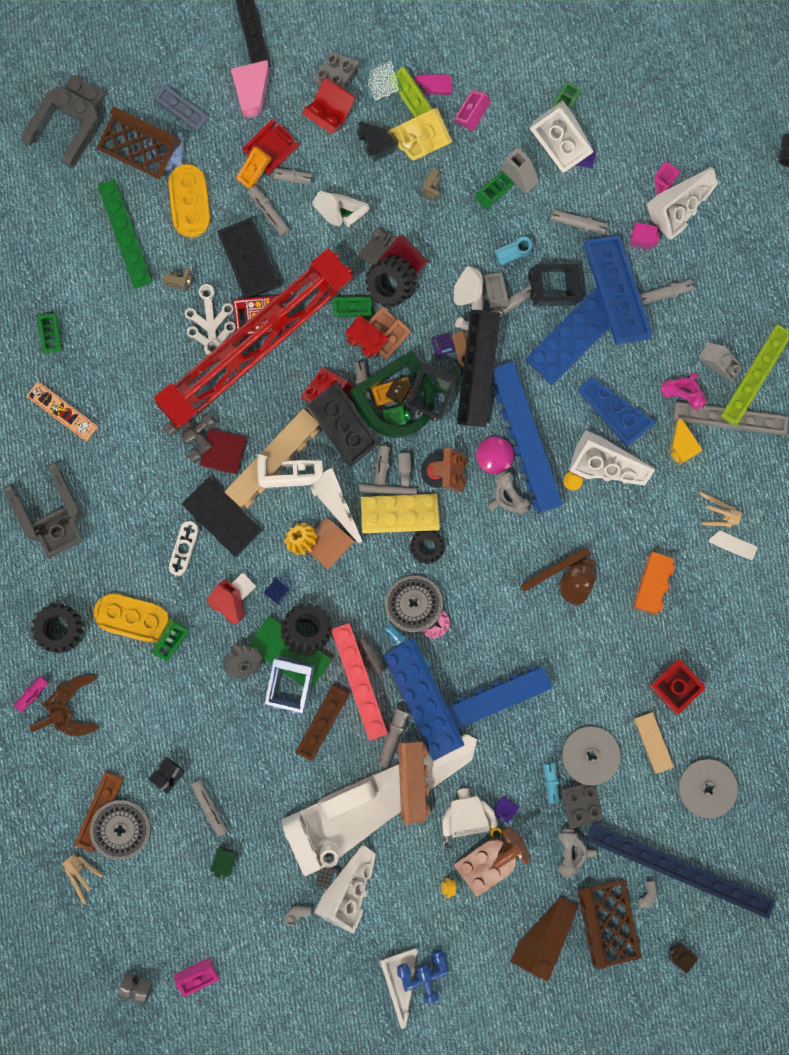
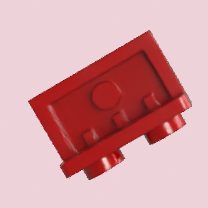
M360 315L345 332L346 341L351 346H358L362 349L361 353L367 358L372 357L376 359L379 351L389 340L385 334Z

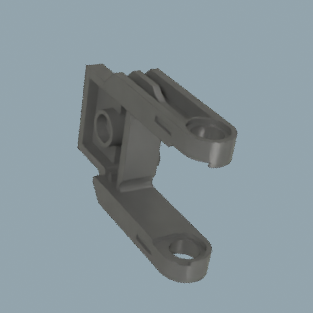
M72 75L64 88L60 87L47 92L25 128L21 138L22 142L31 146L38 134L41 135L56 108H58L60 112L82 123L62 158L64 165L73 168L100 125L96 110L105 97V92Z
M56 462L47 465V468L53 476L52 480L66 508L59 509L36 521L34 524L15 486L11 483L3 488L25 536L30 540L39 542L49 559L83 542L77 528L82 513Z

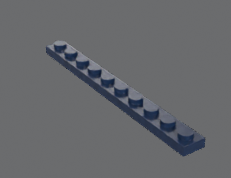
M592 823L585 840L767 919L770 918L776 901L598 824Z

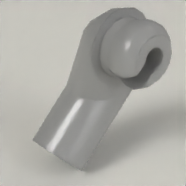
M646 881L647 894L645 897L639 898L638 905L640 908L649 909L656 901V881Z
M293 906L285 914V924L291 927L300 916L311 917V907Z

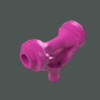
M694 372L691 373L689 378L664 381L660 389L663 392L662 396L666 398L679 396L686 399L695 410L703 408L707 401V398L704 397L705 393L701 391L698 383L695 382L698 375ZM680 388H684V389L687 388V389H688L689 391H691L692 393H689V392H686V391H684V390H681Z

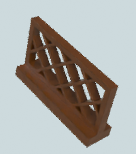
M113 106L110 111L112 116L96 149L160 180L175 147L179 148L182 141L176 136ZM115 122L120 123L122 130L113 133L112 128ZM135 130L138 138L129 141L127 133ZM124 135L125 143L117 146L115 137ZM151 138L153 145L144 148L142 140ZM112 139L114 147L108 150L104 149L105 142ZM139 142L141 150L132 153L130 145ZM127 146L129 155L121 157L119 149ZM168 146L166 154L160 156L158 147ZM154 149L156 158L148 160L146 152ZM143 154L145 162L137 165L134 157ZM158 161L159 168L157 172H151L149 164Z
M622 879L577 889L593 968L601 970L608 966L641 959L625 880ZM620 885L622 893L617 899L610 892L614 886ZM600 890L605 893L600 903L594 900L592 891ZM608 896L616 901L611 911L603 906ZM619 904L624 906L626 911L622 918L614 914ZM601 908L609 913L604 923L598 920L597 917ZM612 916L620 920L615 931L607 926ZM623 923L630 930L626 938L618 933ZM605 928L613 932L608 943L601 936ZM616 935L624 940L619 950L611 945ZM628 943L633 946L635 955L626 956L622 953ZM609 947L617 952L615 958L611 961H607L605 955Z

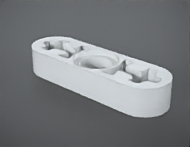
M191 521L182 524L169 563L170 572L176 576H182L186 573L199 533L197 525ZM190 526L195 530L194 533L189 535V539L192 540L191 543L187 540H181L182 536L186 538L187 532L185 528ZM183 543L189 545V551L186 554L179 552V546ZM176 555L186 558V561L181 560L183 569L178 570V572H175L176 569L173 567L174 564L177 565L179 562V558H176Z

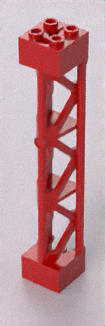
M327 248L310 263L307 271L174 385L170 383L154 397V403L179 431L349 285L353 278L351 275L353 273L347 265L343 266L339 261L340 257L334 250L330 251ZM309 281H312L310 285H308L303 291H301L296 297H294L288 304H286L283 308L280 307L292 294H294L297 290H299ZM319 289L317 295L303 311L290 317L288 316L292 309L314 290ZM328 291V295L315 305L323 294ZM299 319L288 330H286L285 325ZM262 321H267L253 334H251L245 341H243L238 347H234L253 328L259 325ZM270 328L274 329L258 350L244 357L241 355ZM281 331L282 335L279 336L274 342H272L276 335ZM254 358L244 368L240 370V364ZM218 359L220 360V362L217 365H215L210 371H208L195 384H193L190 388L187 387L199 374H201L209 366L215 363ZM225 367L228 369L213 389L197 397L195 396V393ZM235 370V372H236L237 374H235L230 380H228V381L225 383V381L229 378V376H230V375L233 373V371ZM206 399V400H205L200 406H198L196 409H194V407L192 406V405H194V404H196V403H198V402H200V401Z

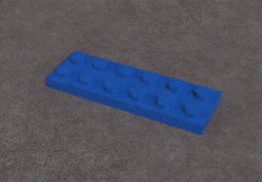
M620 235L584 241L583 246L615 345L651 339L653 335Z
M597 287L525 358V361L551 386L610 328Z
M411 639L383 655L432 760L435 761L465 746L415 639Z

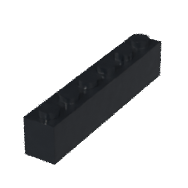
M470 310L456 424L486 427L500 324V313Z

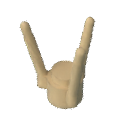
M703 492L699 493L700 496L725 508V510L708 505L707 509L723 514L722 520H725V522L703 521L702 525L726 526L729 528L732 525H739L742 516L741 511Z
M74 854L62 865L65 867L64 871L69 876L82 903L86 904L84 895L73 875H76L85 889L90 891V887L79 873L83 869L81 865H84L99 877H103V874L87 863L82 856L77 858Z

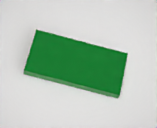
M268 616L248 646L250 649L256 647L260 651L262 658L271 665H273L274 658L277 656L315 664L311 691L332 659L321 651H317L314 655L309 653L308 656H304V653L296 655L297 651L295 650L293 652L289 651L290 646L285 647L283 644L285 640L281 639L282 632L280 631L282 624ZM280 668L281 672L304 687L307 674Z

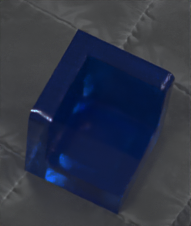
M274 577L272 579L273 582L263 593L279 605L289 594L290 589Z

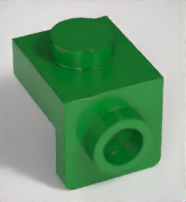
M401 405L396 408L382 410L386 424L395 427L410 425L411 414L408 412L409 408L406 409V406Z

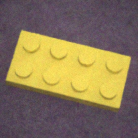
M437 494L361 497L362 533L439 530Z

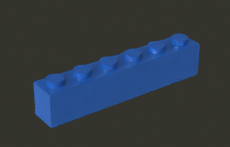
M538 665L527 669L528 673L523 676L518 673L509 677V682L503 684L501 680L492 684V689L485 691L483 688L473 692L474 697L467 699V696L461 697L456 700L457 704L449 706V703H447V709L457 729L553 689L544 667L538 668Z

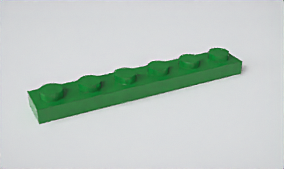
M112 179L98 184L101 198L134 289L152 284L116 180Z

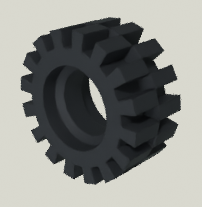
M434 530L418 531L414 534L410 543L411 554L420 563L432 564L438 561L445 549L443 537ZM425 539H430L435 544V549L430 554L423 553L420 549V543Z

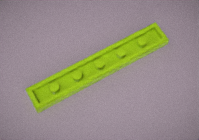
M776 324L720 418L735 427L739 424L788 343L789 331Z

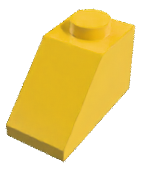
M679 419L674 425L670 446L672 459L680 465L702 451V448L682 419Z

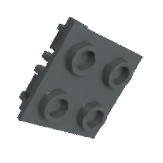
M332 51L312 82L321 85L323 79L327 77L343 89H346V86L350 84L348 81H352L354 75L359 71L360 62Z
M382 227L376 228L373 231V236L358 255L370 265L378 262L379 258L397 239Z
M582 784L561 789L560 796L563 798V807L566 809L564 812L567 815V824H569L570 829L603 820L595 785Z

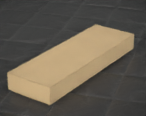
M653 712L635 718L636 727L654 774L674 768Z

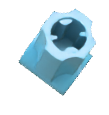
M520 237L516 242L495 250L494 253L500 266L520 258H527L532 251V242L527 237ZM521 244H526L529 248L526 251H521L518 247Z

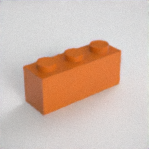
M655 552L649 553L632 608L652 615L662 611L664 605L662 597L664 593L667 594L670 583L667 581L669 575L672 576L675 570L673 558Z

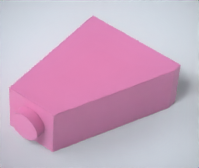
M267 60L231 69L243 118H253L262 112L269 75Z

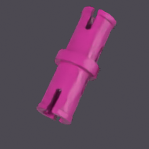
M39 675L35 682L29 688H26L24 690L25 693L13 704L14 707L23 713L33 700L36 701L38 699L39 693L49 683Z

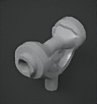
M504 471L497 475L494 491L496 499L487 504L489 509L492 511L501 506L502 509L511 511L514 514L518 513L519 515L529 511L528 506L531 505L529 500L520 497L513 487L514 478L512 473ZM504 490L508 492L512 502L505 499Z
M562 829V833H558V838L564 846V860L559 865L558 873H561L562 877L573 878L574 874H578V869L586 861V857H596V849H586V845L578 837V833H574V829ZM573 846L576 848L577 852L574 860L572 859Z

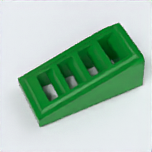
M566 81L550 109L563 100L571 111L582 90ZM565 90L574 94L575 96L573 97L572 95L566 93Z
M501 171L477 192L475 199L488 210L515 183ZM499 179H500L501 181H503L507 186L505 187V186L499 181Z
M57 313L38 315L37 321L43 353L62 351ZM53 320V323L43 325V321ZM54 327V331L44 332V328ZM55 335L56 337L54 339L45 340V336ZM46 343H57V346L46 347Z
M171 617L151 653L168 662L188 634V627ZM165 641H168V642L171 643V645H168V644H166V643H164V642H165ZM163 647V648L167 649L168 651H167V652H164V651L160 650V648Z

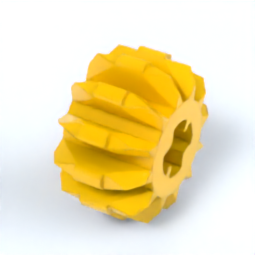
M304 522L301 525L296 523L294 528L289 526L290 532L285 533L287 538L284 539L287 549L297 556L300 553L306 555L307 550L312 552L311 547L316 545L315 540L317 539L314 529Z

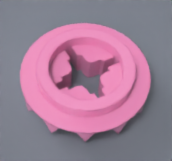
M442 610L438 620V624L442 628L434 626L430 630L429 628L423 630L422 633L430 638L443 636L448 631L450 625L446 612Z

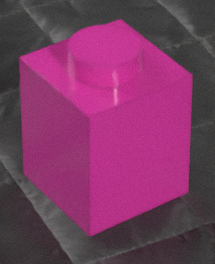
M636 222L629 246L652 250L653 246L657 245L659 241L658 227Z

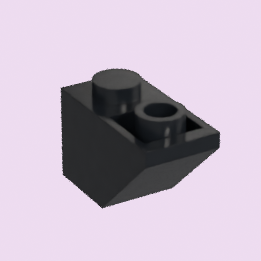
M362 121L358 123V130L356 132L360 141L364 140L366 144L364 148L368 157L372 156L375 162L394 153V144L386 129Z

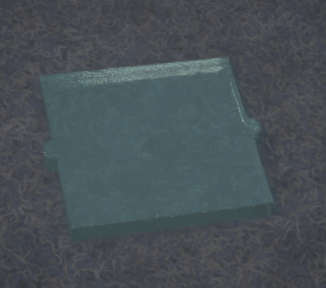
M392 60L381 65L377 64L375 68L365 72L374 103L385 98L389 99L391 95L402 91Z

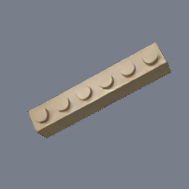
M304 409L262 451L261 455L268 456V459H266V476L280 475V470L284 467L282 462L293 461L295 459L293 456L297 452L301 453L307 447L306 442L310 438L314 439L320 433L319 429L321 426ZM258 457L225 491V494L242 510L245 507L248 509L255 502L254 497L258 493L261 495L267 489L262 488L258 484Z

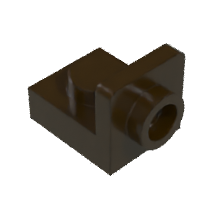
M394 380L386 393V397L402 405L411 390V384L406 381L402 384Z
M680 942L677 945L674 944L669 949L667 957L686 974L699 959Z

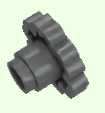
M238 643L230 648V652L223 659L225 663L223 668L229 677L235 676L236 679L248 678L251 673L258 672L262 666L261 660L263 658L256 647L250 649L248 645L244 646Z

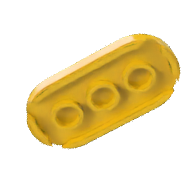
M192 164L179 165L170 174L168 179L172 221L179 234L184 237L195 238L204 234L210 225L206 179L203 172Z
M114 593L99 599L93 611L96 623L101 629L144 642H156L170 620L168 613L159 605Z

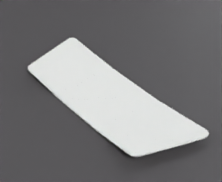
M719 531L709 539L710 543L750 560H753L758 548L723 531Z

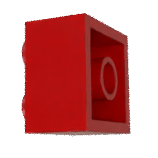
M680 659L675 660L648 685L674 715H679L706 689L704 684Z

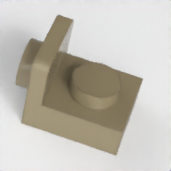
M432 168L423 184L421 193L428 200L433 201L434 199L438 201L440 192L434 189L438 186L440 179L438 178L439 171Z
M186 268L183 278H181V275L171 272L170 274L164 273L162 281L165 286L186 291L187 287L192 284L193 275H191L190 269Z

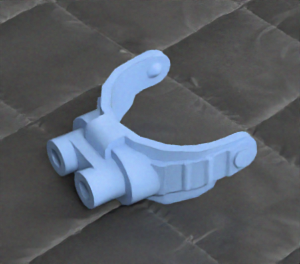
M180 132L178 137L182 142L179 148L173 151L165 170L172 169V166L178 167L183 165L182 152L184 143L182 133ZM149 141V146H152L153 143Z

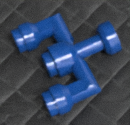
M443 949L432 952V959L437 965L438 970L432 972L428 964L419 965L416 967L417 979L411 981L410 979L411 970L407 963L396 967L397 976L401 978L405 992L423 984L426 992L423 996L424 1003H433L439 1000V994L433 991L431 980L449 975L445 963L446 954Z

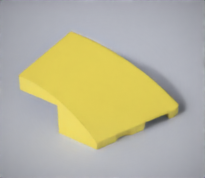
M437 107L387 131L389 136L398 143L397 146L405 151L406 155L413 161L452 143Z

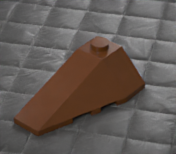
M560 897L526 936L518 942L510 962L548 982L570 930L578 905Z

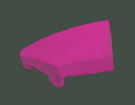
M420 75L414 77V81L418 82L425 89L424 92L427 95L430 92L434 95L449 96L452 94L451 75Z
M666 161L654 176L657 195L668 190L681 173Z

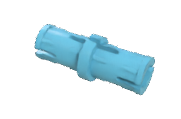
M555 762L543 764L546 780L544 781V786L547 787L549 804L554 803V800L556 803L561 802L558 790L560 783L556 776Z

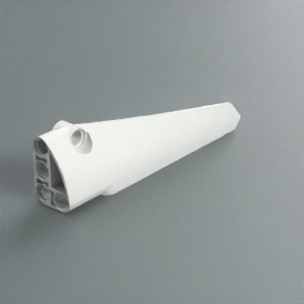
M468 734L461 735L465 746L435 761L432 760L429 751H427V757H424V765L428 767V777H425V785H428L429 791L472 761L477 742L476 738ZM399 764L320 799L317 804L281 819L285 835L304 876L324 867H333L342 855L401 812ZM328 852L334 854L331 859H325L324 855Z

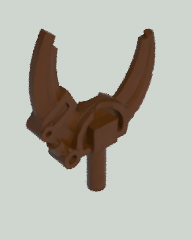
M98 675L79 676L64 685H58L53 696L51 695L43 703L50 716L29 725L30 731L35 732L50 724H54L56 730L65 732L69 736H82V734L87 735L90 732L96 731L99 728V725H96V723L79 724L71 721L72 714L66 703L73 698L76 690L91 684L93 680L97 679Z

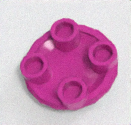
M490 437L480 443L477 448L476 458L479 466L486 473L499 474L511 466L514 452L512 446L505 439Z

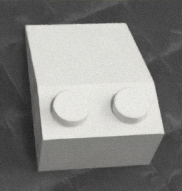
M563 100L534 120L530 127L531 131L563 173L594 152L575 116Z

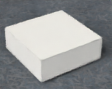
M244 573L231 583L240 590L242 600L256 588Z

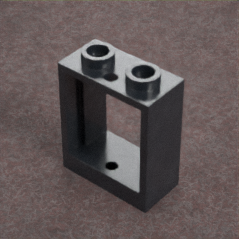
M536 264L529 270L528 280L531 282L530 299L533 301V307L575 306L582 301L578 264ZM541 272H564L567 296L544 297Z
M421 363L405 405L410 408L408 412L420 415L421 412L427 414V419L437 422L440 419L443 421L459 377ZM425 373L451 383L439 414L414 405Z

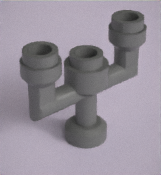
M206 413L202 415V421L194 428L190 422L184 426L186 429L180 436L187 445L193 444L195 441L200 444L197 448H192L186 454L193 463L198 462L202 454L212 447L199 434L206 427L212 428L215 425ZM167 422L163 427V430L169 437L178 430L172 422Z

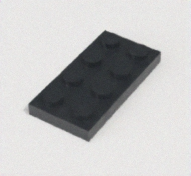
M252 217L217 231L244 299L253 298L280 287Z
M337 382L333 383L306 405L349 466L352 467L380 444Z
M209 477L182 503L235 558L262 532V529Z

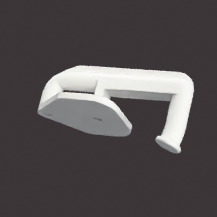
M323 191L318 192L312 202L313 206L326 221L335 226L342 225L344 221L345 225L350 227L351 224L369 210L367 203L340 194H331ZM344 208L353 211V213L342 219L339 209Z
M467 266L454 286V302L456 305L463 306L472 303L473 310H484V281L478 269ZM462 317L458 318L455 322V327L468 331L469 322L464 321Z
M257 454L258 484L262 488L311 485L318 481L323 474V461L298 460L282 462V466L293 468V475L266 476V459H268V456ZM314 466L315 474L299 475V470H305V467Z

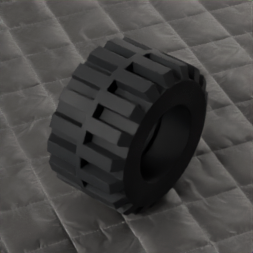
M395 255L392 257L387 256L369 268L370 271L366 273L368 278L365 280V284H368L366 290L367 292L370 291L371 295L369 296L371 299H375V303H381L383 307L388 306L392 308L408 300L415 293L417 275H414L415 269H411L409 261L404 262L405 259L403 257L398 259V256ZM386 273L392 275L396 280L397 290L392 289L388 285Z
M301 603L299 607L295 605L291 611L287 612L280 632H282L281 639L285 640L283 643L285 647L290 646L289 651L293 652L295 650L297 651L296 655L304 653V656H308L309 653L314 655L317 651L323 649L330 637V630L332 628V624L329 623L330 617L325 616L326 611L324 609L320 611V606L318 605L312 607V603H308L307 606ZM299 622L311 623L315 627L317 634L309 638L303 637L297 632L295 625Z
M49 604L48 607L44 606L41 608V612L36 613L37 618L32 621L34 627H31V631L34 632V635H32L33 639L37 641V645L41 646L42 649L53 653L69 652L71 648L78 646V641L81 642V635L84 634L82 629L84 622L81 621L82 617L80 614H77V611L63 604ZM57 617L64 618L68 624V631L60 640L52 639L48 632L50 622Z

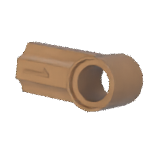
M468 331L452 335L458 365L462 370L464 366L462 359L465 357Z

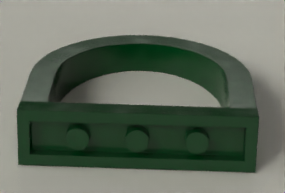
M413 351L353 388L348 395L367 424L383 436L390 438L409 437L419 432L429 421L427 414L422 413L421 417L411 425L405 427L388 425L377 417L364 396L365 393L404 368H408L416 379L421 363ZM425 373L420 386L425 400L424 408L433 411L435 392L429 376Z

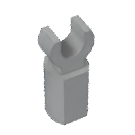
M399 453L398 464L399 474H401V487H409V474H411L410 453Z

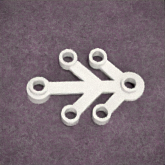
M205 284L200 287L199 295L204 300L206 320L196 314L193 308L186 309L185 317L190 321L193 320L208 332L209 339L200 334L194 326L187 329L188 336L203 344L205 353L209 355L212 352L210 348L212 346L218 347L230 334L236 331V326L233 322H227L224 326L225 329L216 338L215 331L227 316L234 313V308L230 303L224 304L222 311L214 319L212 299L215 292L211 285ZM206 291H210L211 294L209 296H204ZM231 307V311L225 312V308ZM192 311L194 312V315L192 317H188V312ZM229 325L234 326L233 330L231 331L227 330V327ZM191 330H196L195 335H190L189 333Z

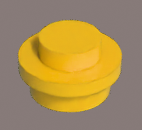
M573 472L567 473L563 480L564 486L571 491L578 490L583 483L582 476Z
M445 878L444 882L441 883V893L446 898L456 894V883L454 880H450V878Z

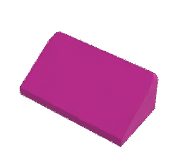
M471 90L456 115L454 122L470 131H474L491 103L488 95Z
M210 958L174 974L175 984L183 997L219 980Z

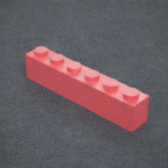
M350 623L331 629L369 741L387 735L388 733Z

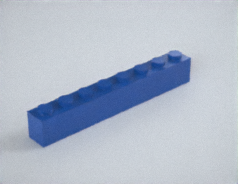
M514 362L494 367L491 385L496 387L495 397L497 402L502 405V418L504 421L507 420L509 428H507L508 435L515 442L513 449L516 457H520L521 463L519 466L521 473L526 474L528 481L525 484L528 492H532L534 498L532 499L533 508L538 510L539 514L559 508L563 503Z

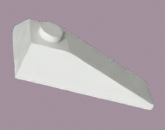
M711 167L671 187L647 203L651 220L668 239H673L688 225L686 223L691 215L694 216L697 213L696 208L701 201H705L717 186L714 168Z
M585 430L576 445L569 471L586 479L601 478L604 481L619 480L623 483L646 485L655 469L606 439Z
M328 469L323 472L318 481L310 486L313 496H318L322 504L360 545L362 544L361 537L350 515L348 505L343 498L339 483L333 469Z
M362 845L323 894L314 913L324 920L354 934L364 909L361 908L363 897L367 896L368 891L365 890L366 883L371 878L376 854Z

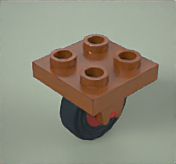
M444 448L443 455L433 454L424 460L420 470L421 477L430 487H444L454 492H464L466 478L464 476V468L467 465L466 457L452 448Z

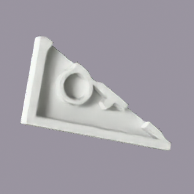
M416 948L380 960L401 1029L406 1027L412 990L404 991L401 978L397 976L396 967L407 963L411 970L410 979L412 981L417 955Z

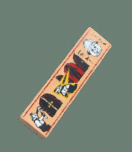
M37 382L26 396L86 442L89 441L99 428L40 382Z

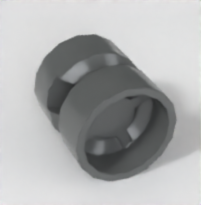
M126 972L119 988L118 998L125 1000L132 998L134 1003L144 1006L150 994L153 980L145 977L138 979L136 974Z

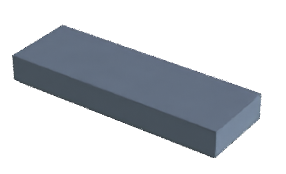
M164 85L154 97L155 102L197 133L209 120L206 114L167 85Z

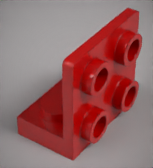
M325 77L313 102L304 108L302 114L329 133L334 134L342 128L356 97Z
M321 368L301 395V398L309 403L335 382L340 385L349 398L348 395L354 387L342 377L325 368Z

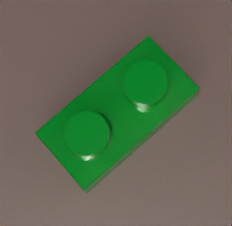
M333 297L334 318L358 317L359 315L361 317H371L370 297Z

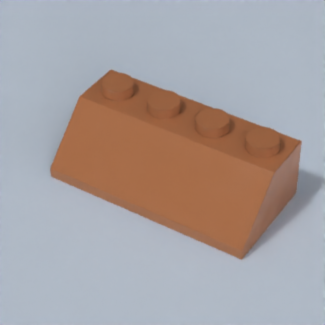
M422 741L398 742L401 821L404 824L427 822L426 817L430 816L429 805H426V797H429L428 785H425V777H428V767L424 765V757H427V747L423 745Z

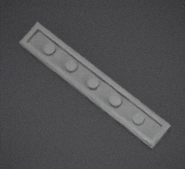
M675 402L673 421L675 422L682 419L684 423L781 436L787 435L789 416L746 411L739 424L735 427L720 418L725 408L704 405L703 408L695 410L690 406V403Z

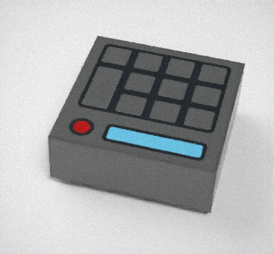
M327 867L320 869L315 886L328 889L337 878L339 870Z

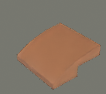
M383 306L368 321L389 338L378 353L386 360L411 333L410 329L399 319L392 316Z
M326 517L314 530L317 535L316 545L311 547L312 552L308 550L307 552L329 570L353 545L354 541Z

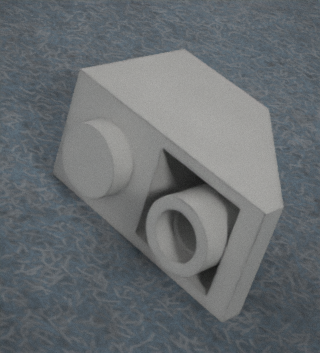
M516 148L505 158L500 169L525 194L539 183L532 161L519 148Z
M708 342L699 356V359L707 368L730 382H734L743 367L725 346Z

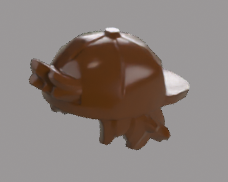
M585 558L580 562L574 563L561 576L562 580L559 582L561 596L568 603L581 605L585 603L592 592L596 580L593 567L596 566L594 560Z

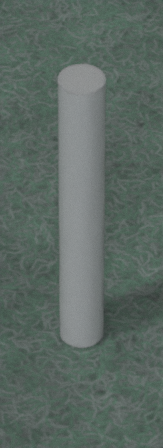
M360 484L359 492L417 495V488Z

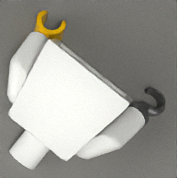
M469 789L458 790L459 800L451 802V807L447 808L442 819L443 837L445 838L442 846L448 850L452 849L453 845H445L446 842L450 841V838L489 831L494 839L493 832L498 830L500 836H502V831L497 826L498 822L492 808L485 801H480L477 796L470 798Z

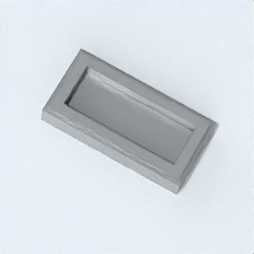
M502 272L484 275L490 308L508 306L509 301Z

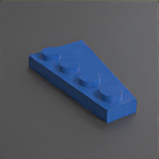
M593 377L577 390L626 447L656 423V421L645 416L643 412L628 404L626 400L618 397L612 390Z

